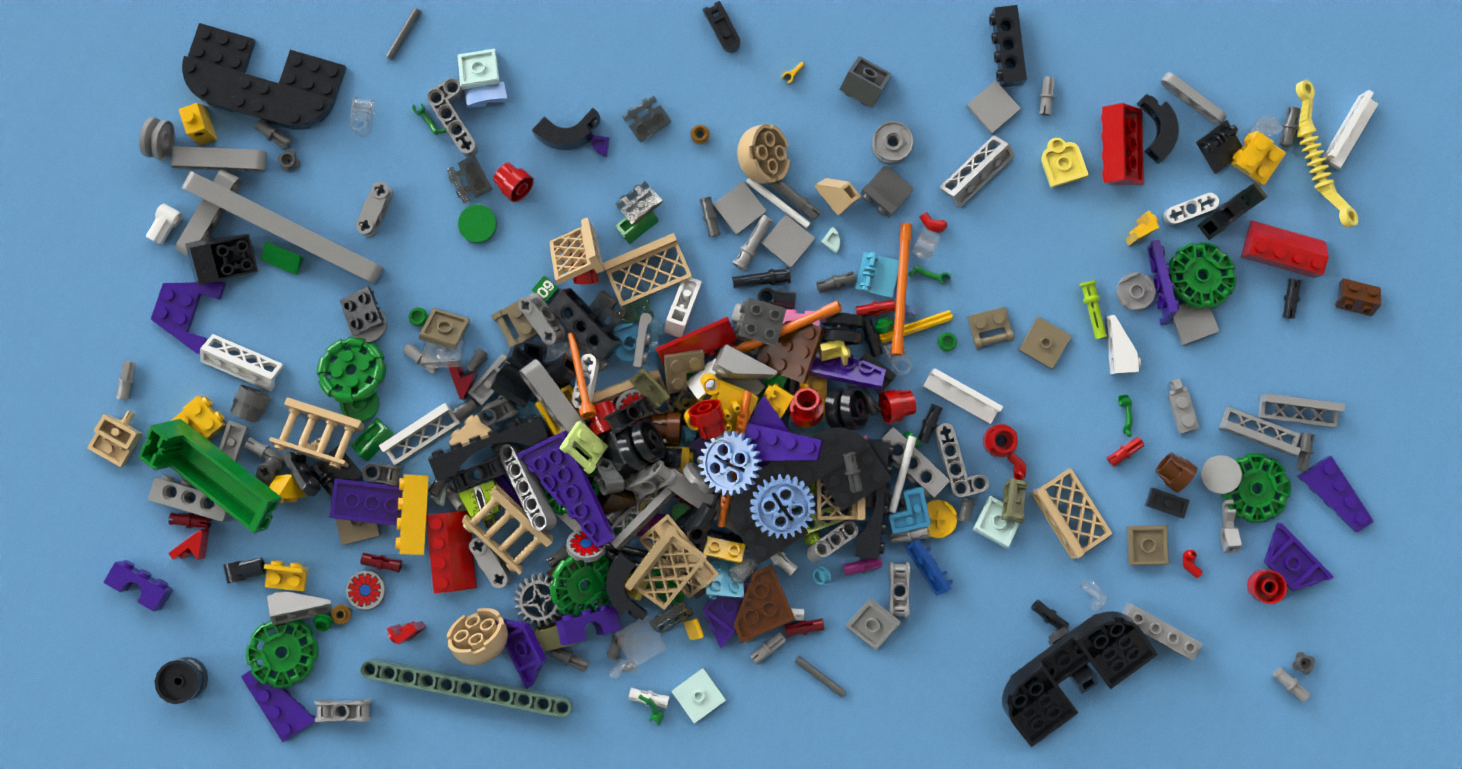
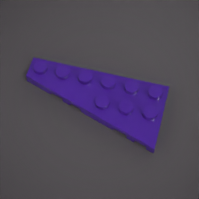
M563 431L516 454L520 460L523 459L528 465L527 468L531 473L537 475L541 480V484L558 504L564 506L572 520L575 519L578 522L581 530L596 547L616 539L583 467L568 453H564L560 449L561 444L568 435L567 431Z

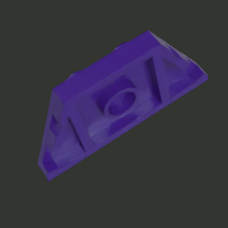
M763 396L749 423L789 432L790 430L768 402L767 397ZM773 461L759 462L757 465H768Z
M1278 522L1276 524L1264 563L1272 571H1276L1284 577L1287 587L1291 591L1334 578L1282 523Z
M743 582L744 596L749 586L747 582ZM717 596V599H710L702 609L720 648H723L736 631L733 624L743 598Z
M503 619L508 630L505 648L527 689L534 684L547 658L529 623Z

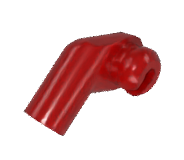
M928 212L919 216L926 229L930 232L941 233L948 226L945 220H932Z
M1013 452L1007 459L1014 465V479L1022 481L1026 477V463Z
M1192 549L1186 550L1183 553V567L1195 578H1199L1203 571L1195 565L1197 553Z

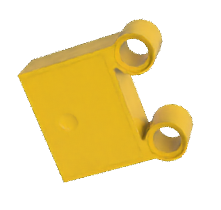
M705 373L700 379V385L707 394L712 395L711 399L720 400L725 413L723 417L725 430L732 433L735 431L738 412L741 411L744 391L747 390L717 379L713 373ZM708 381H715L712 387H706ZM752 393L749 406L750 416L758 401V397L754 393ZM689 409L686 410L684 413L685 422L690 429L698 430V427L693 426L692 422H690Z

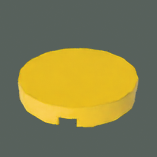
M939 499L927 502L926 505L931 526H928L930 537L944 538L950 535L957 525V513L953 506Z

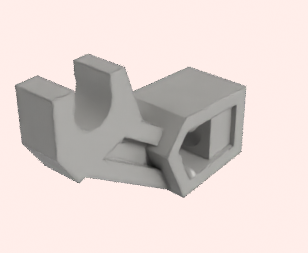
M1225 500L1222 504L1223 528L1221 529L1220 539L1224 553H1238L1242 544L1238 528L1234 527L1236 510L1228 508V505L1233 504V500Z

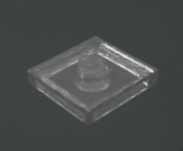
M464 337L457 350L425 341L421 359L422 369L461 366L465 345Z
M649 614L643 620L639 619L614 633L633 669L667 650Z

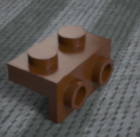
M1345 278L1340 281V298L1335 303L1336 308L1373 316L1381 307L1380 287Z

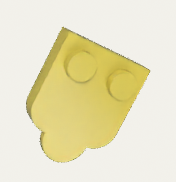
M1053 138L1049 141L1047 149L1041 156V162L1050 188L1088 177L1089 174L1080 149L1075 143H1065L1061 138Z

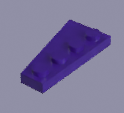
M1152 240L1147 250L1151 272L1156 274L1154 276L1156 291L1159 292L1158 301H1156L1157 309H1162L1163 318L1159 319L1160 325H1167L1178 312L1179 302L1174 297V284L1169 278V265L1165 263V249L1161 246L1160 240Z
M819 345L809 376L882 390L886 370L867 361H859L853 358V355L848 358V365L845 366L841 357L822 361Z
M747 423L744 440L751 438L750 445H757L753 450L754 452L760 451L756 458L762 459L761 462L819 461L824 442L819 439ZM743 453L740 455L741 462H745Z
M1327 456L1308 468L1307 472H1302L1296 476L1313 493H1316L1328 507H1331L1336 512V515L1354 532H1359L1374 522L1332 456Z
M252 669L241 676L282 742L315 722L316 717L311 715L301 703H298L286 689L273 688V685L262 684L252 675Z

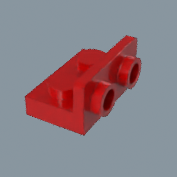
M413 621L405 624L403 627L397 624L388 627L386 630L389 632V639L399 645L410 641L424 630L426 626L422 621L416 623Z

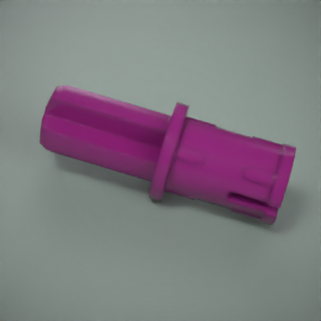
M880 557L879 559L869 558L865 560L860 558V561L843 564L845 576L861 572L865 574V571L881 568L882 560Z

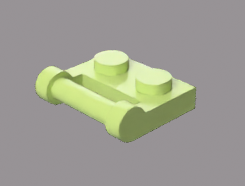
M578 421L561 444L560 449L564 453H568L584 467L583 470L587 474H590L596 468V463L608 446L584 423ZM573 444H575L583 453H585L589 457V460L584 458L575 448H573Z

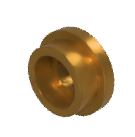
M696 125L692 128L691 139L693 142L704 144L708 141L710 133L706 126ZM698 132L704 134L702 138H698L696 135Z
M344 604L335 606L331 612V617L337 624L347 623L352 615L350 608ZM339 611L344 613L343 618L338 616Z

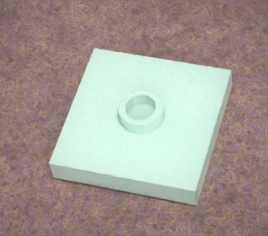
M495 49L458 55L460 86L462 90L500 84Z
M989 496L972 530L1007 549L1020 523L1001 520L1003 502Z
M704 668L672 690V693L693 723H696L726 701Z

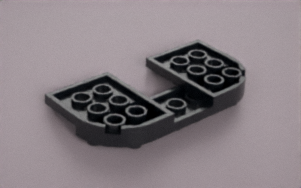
M199 23L188 56L183 58L182 73L190 91L201 101L216 108L230 112L235 111L294 130L310 128L311 125L318 121L322 122L329 115L335 104L346 71L345 65L290 49L279 83L245 74L256 43L253 38Z
M828 428L819 431L810 437L824 441L819 461H773L763 467L762 470L756 472L760 477L753 478L756 483L755 485L748 484L750 490L745 491L743 489L742 494L736 492V495H733L730 506L732 524L758 565L808 534L807 529L801 526L802 533H799L797 530L794 531L795 537L787 533L786 539L783 534H780L777 539L774 532L771 536H768V530L762 533L761 526H756L755 522L757 520H753L751 516L754 513L750 511V507L754 505L751 504L750 499H756L753 496V492L759 493L757 485L765 486L764 479L769 483L771 482V476L778 480L779 474H781L782 479H785L786 475L789 474L790 480L795 476L798 479V483L803 480L805 483L804 487L821 479L841 511L892 480L870 444L861 435L845 428ZM855 452L858 469H861L859 475L863 489L856 493L851 492L848 475H845L846 467L843 454ZM783 490L780 495L787 496L790 491ZM772 493V496L778 501L779 507H782L788 518L793 520L786 506L781 503L775 493ZM767 501L764 507L769 508L774 502ZM778 517L775 522L782 523L785 518Z
M1114 611L1094 614L1011 675L1002 695L1004 712L1030 747H1033L1078 714L1076 708L1058 685L1088 662H1091L1111 690L1158 654L1140 627L1126 614Z

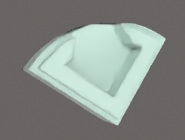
M832 227L821 243L835 254L840 247V238L837 230Z
M444 486L438 498L431 495L438 505H445L447 497L446 486Z

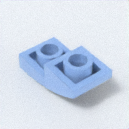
M504 82L464 89L467 107H486L487 103L506 102L507 100Z

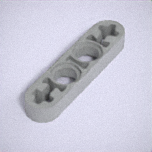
M1168 72L1161 79V84L1211 123L1219 126L1226 119L1227 115L1225 112L1176 75Z

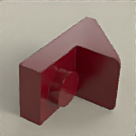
M455 360L447 362L459 398L461 400L467 399L469 396L468 391L473 387L478 374L473 373L463 377L465 372L461 363L458 364Z

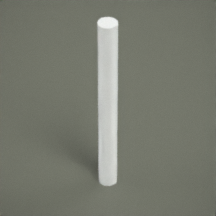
M749 178L747 179L746 183L807 229L811 222L760 183L754 182Z
M909 436L890 502L888 511L896 513L915 446L916 437Z

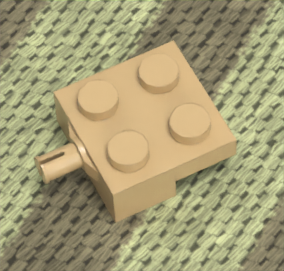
M127 410L122 420L109 414H103L94 429L96 433L87 449L119 467H124L143 435L142 432L134 429L130 424L135 413Z

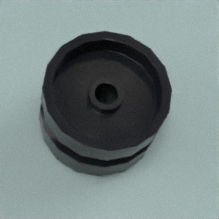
M839 312L828 318L821 319L823 326L830 327L824 330L821 342L843 341L845 345L862 344L863 334L851 329H860L864 326L863 316Z
M860 387L831 389L827 393L825 416L830 428L858 430L866 426L869 414L868 401Z
M646 419L635 423L633 427L624 429L617 436V443L623 458L635 470H641L649 466L650 463L664 458L666 454L665 444L660 432L655 425Z
M182 657L169 661L161 666L157 672L154 681L155 689L159 697L167 703H185L199 696L204 691L208 682L207 670L202 662L192 657Z

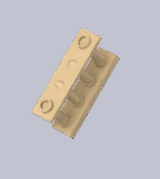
M287 397L284 405L289 409L288 412L290 414L280 438L270 437L269 441L274 445L273 448L283 452L288 449L329 462V466L336 469H341V467L348 468L349 464L342 459L352 434L355 431L362 433L364 428L362 421ZM300 413L307 415L308 421L298 445L288 443L287 440L297 415L300 416ZM319 419L324 420L327 425L317 450L313 451L305 448L315 422H318ZM339 425L344 427L345 432L335 457L324 454L334 427Z
M496 484L490 492L491 500L472 519L466 514L462 520L463 526L468 532L476 534L502 558L510 571H516L520 575L523 570V566L520 563L539 545L544 544L548 547L553 542V536L546 530H535L525 510ZM501 504L506 509V513L485 532L478 523L496 505ZM511 518H516L520 522V526L499 545L492 537ZM525 531H530L534 535V540L515 558L512 557L506 550Z

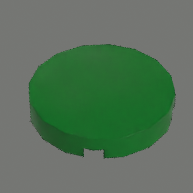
M472 205L461 212L458 218V228L466 240L472 243H483L493 237L497 229V221L489 208L483 205Z
M359 388L353 389V393H358ZM375 393L364 401L358 400L352 404L340 403V410L344 416L366 422L372 419L378 412L380 405L379 397Z

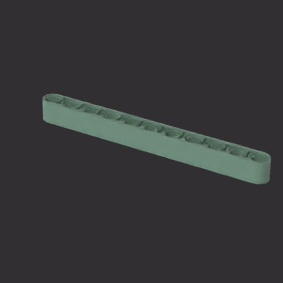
M376 658L364 662L360 668L361 675L371 680L557 717H566L573 708L572 700L566 696ZM368 664L374 665V673L368 671ZM387 668L394 670V677L387 675ZM407 671L414 675L413 681H409L406 678ZM426 675L432 677V685H429L425 682ZM445 679H449L452 682V688L445 687ZM464 683L471 685V692H466L463 689ZM483 687H488L491 690L490 696H485L482 693ZM502 691H508L510 693L509 700H505L502 698ZM527 695L530 702L528 704L522 703L520 696ZM542 698L547 699L549 706L542 707L539 700ZM561 702L566 703L568 710L561 711L558 704Z

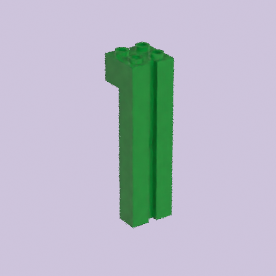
M182 419L151 425L146 437L148 441L142 445L139 459L155 471L167 467L172 468L254 534L268 529L273 518L271 514L277 509L282 498L280 495Z

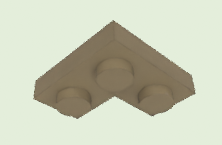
M702 349L664 355L666 391L668 394L678 393L683 389L687 390L686 373L705 370L704 352Z

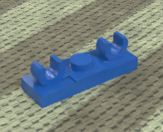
M926 539L915 540L904 548L935 595L938 596L948 592L951 589L950 585L953 583V580L946 581L944 578L947 571L941 572L937 562L928 553L931 551V547L925 549L922 544Z

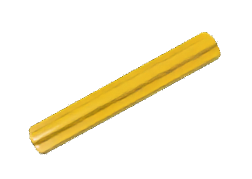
M948 310L904 325L903 337L952 321L953 315ZM894 329L879 334L881 343L892 341Z

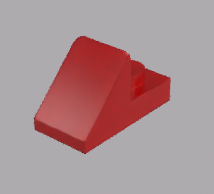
M200 529L170 551L168 554L172 560H183L191 553H193L197 560L205 559L209 537L208 529Z

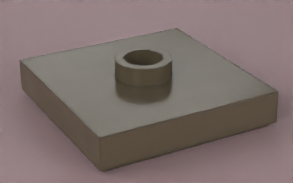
M433 308L419 334V339L457 350L470 324V319Z
M1037 317L1018 350L1044 366L1053 369L1069 342L1071 335L1044 319Z
M336 519L341 545L381 535L379 524Z
M1167 525L1127 526L1128 565H1169Z

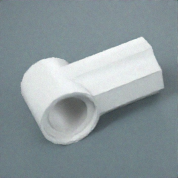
M165 203L161 204L155 213L156 220L146 237L163 245L172 228H175L181 222L182 213Z

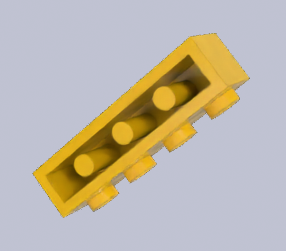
M404 474L403 478L399 480V490H403L402 498H398V510H401V518H397V530H400V538L396 537L395 549H399V554L424 555L428 475Z

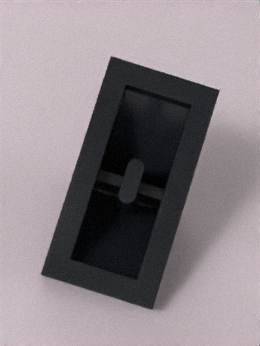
M525 340L524 352L538 361L545 362L548 346L543 343Z

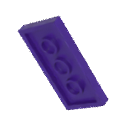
M335 478L329 518L397 526V518H401V510H398V498H402L403 490H399V486Z

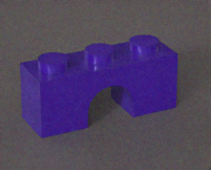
M128 560L118 561L113 564L103 581L104 584L118 592H124L129 590L132 583H137L141 588V595L137 602L153 612L162 610L173 591L172 588L168 587L169 584L166 581L154 579L151 577L152 574L150 572L135 568V564Z
M609 604L598 606V611L592 612L591 609L580 611V616L574 617L573 614L562 616V620L556 621L561 645H570L586 640L585 627L588 623L594 625L597 635H605L622 630L618 611L615 607H610Z

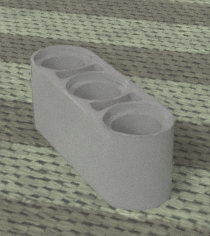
M853 521L844 522L807 549L808 559L812 562H820L858 534V526Z

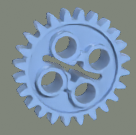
M725 431L724 434L722 433L720 436L712 438V443L705 442V445L708 447L707 449H701L705 455L699 457L700 460H703V463L698 465V467L704 468L700 475L707 476L704 482L710 481L709 488L716 487V493L722 491L723 495L730 493V496L736 495V492L742 494L743 489L745 491L750 490L748 484H756L753 478L760 477L756 473V470H762L761 467L757 466V463L761 462L762 459L756 458L760 451L754 452L753 449L757 445H750L751 438L744 440V433L738 436V431H733L732 433ZM724 445L728 447L727 455L723 452ZM742 453L745 456L744 463L740 461V455ZM715 455H717L718 457H720V458L723 459V460L717 459V458L715 457ZM717 463L720 465L721 468L719 473L715 470V465ZM737 466L744 468L745 471L743 472V470H741ZM733 472H736L738 477L736 482L732 479Z
M779 474L778 480L771 476V482L769 483L764 479L765 486L757 485L759 493L753 492V496L756 499H750L751 504L754 505L750 507V511L754 513L751 516L753 520H757L755 522L756 526H761L762 533L768 530V536H771L774 532L777 539L780 534H783L786 539L787 533L795 537L794 531L796 530L802 533L800 527L807 528L806 520L812 521V517L809 514H815L814 509L811 508L815 506V502L811 500L814 496L812 493H809V486L804 487L805 483L803 480L798 483L796 476L790 480L789 474L786 475L785 479H782L781 474ZM783 490L790 491L787 496H781L780 493ZM772 493H775L781 503L786 506L793 520H790L783 508L779 507L778 501L772 496ZM767 501L774 502V504L771 507H764V504ZM794 506H801V509L799 511H792V508ZM778 517L785 518L782 523L775 522Z

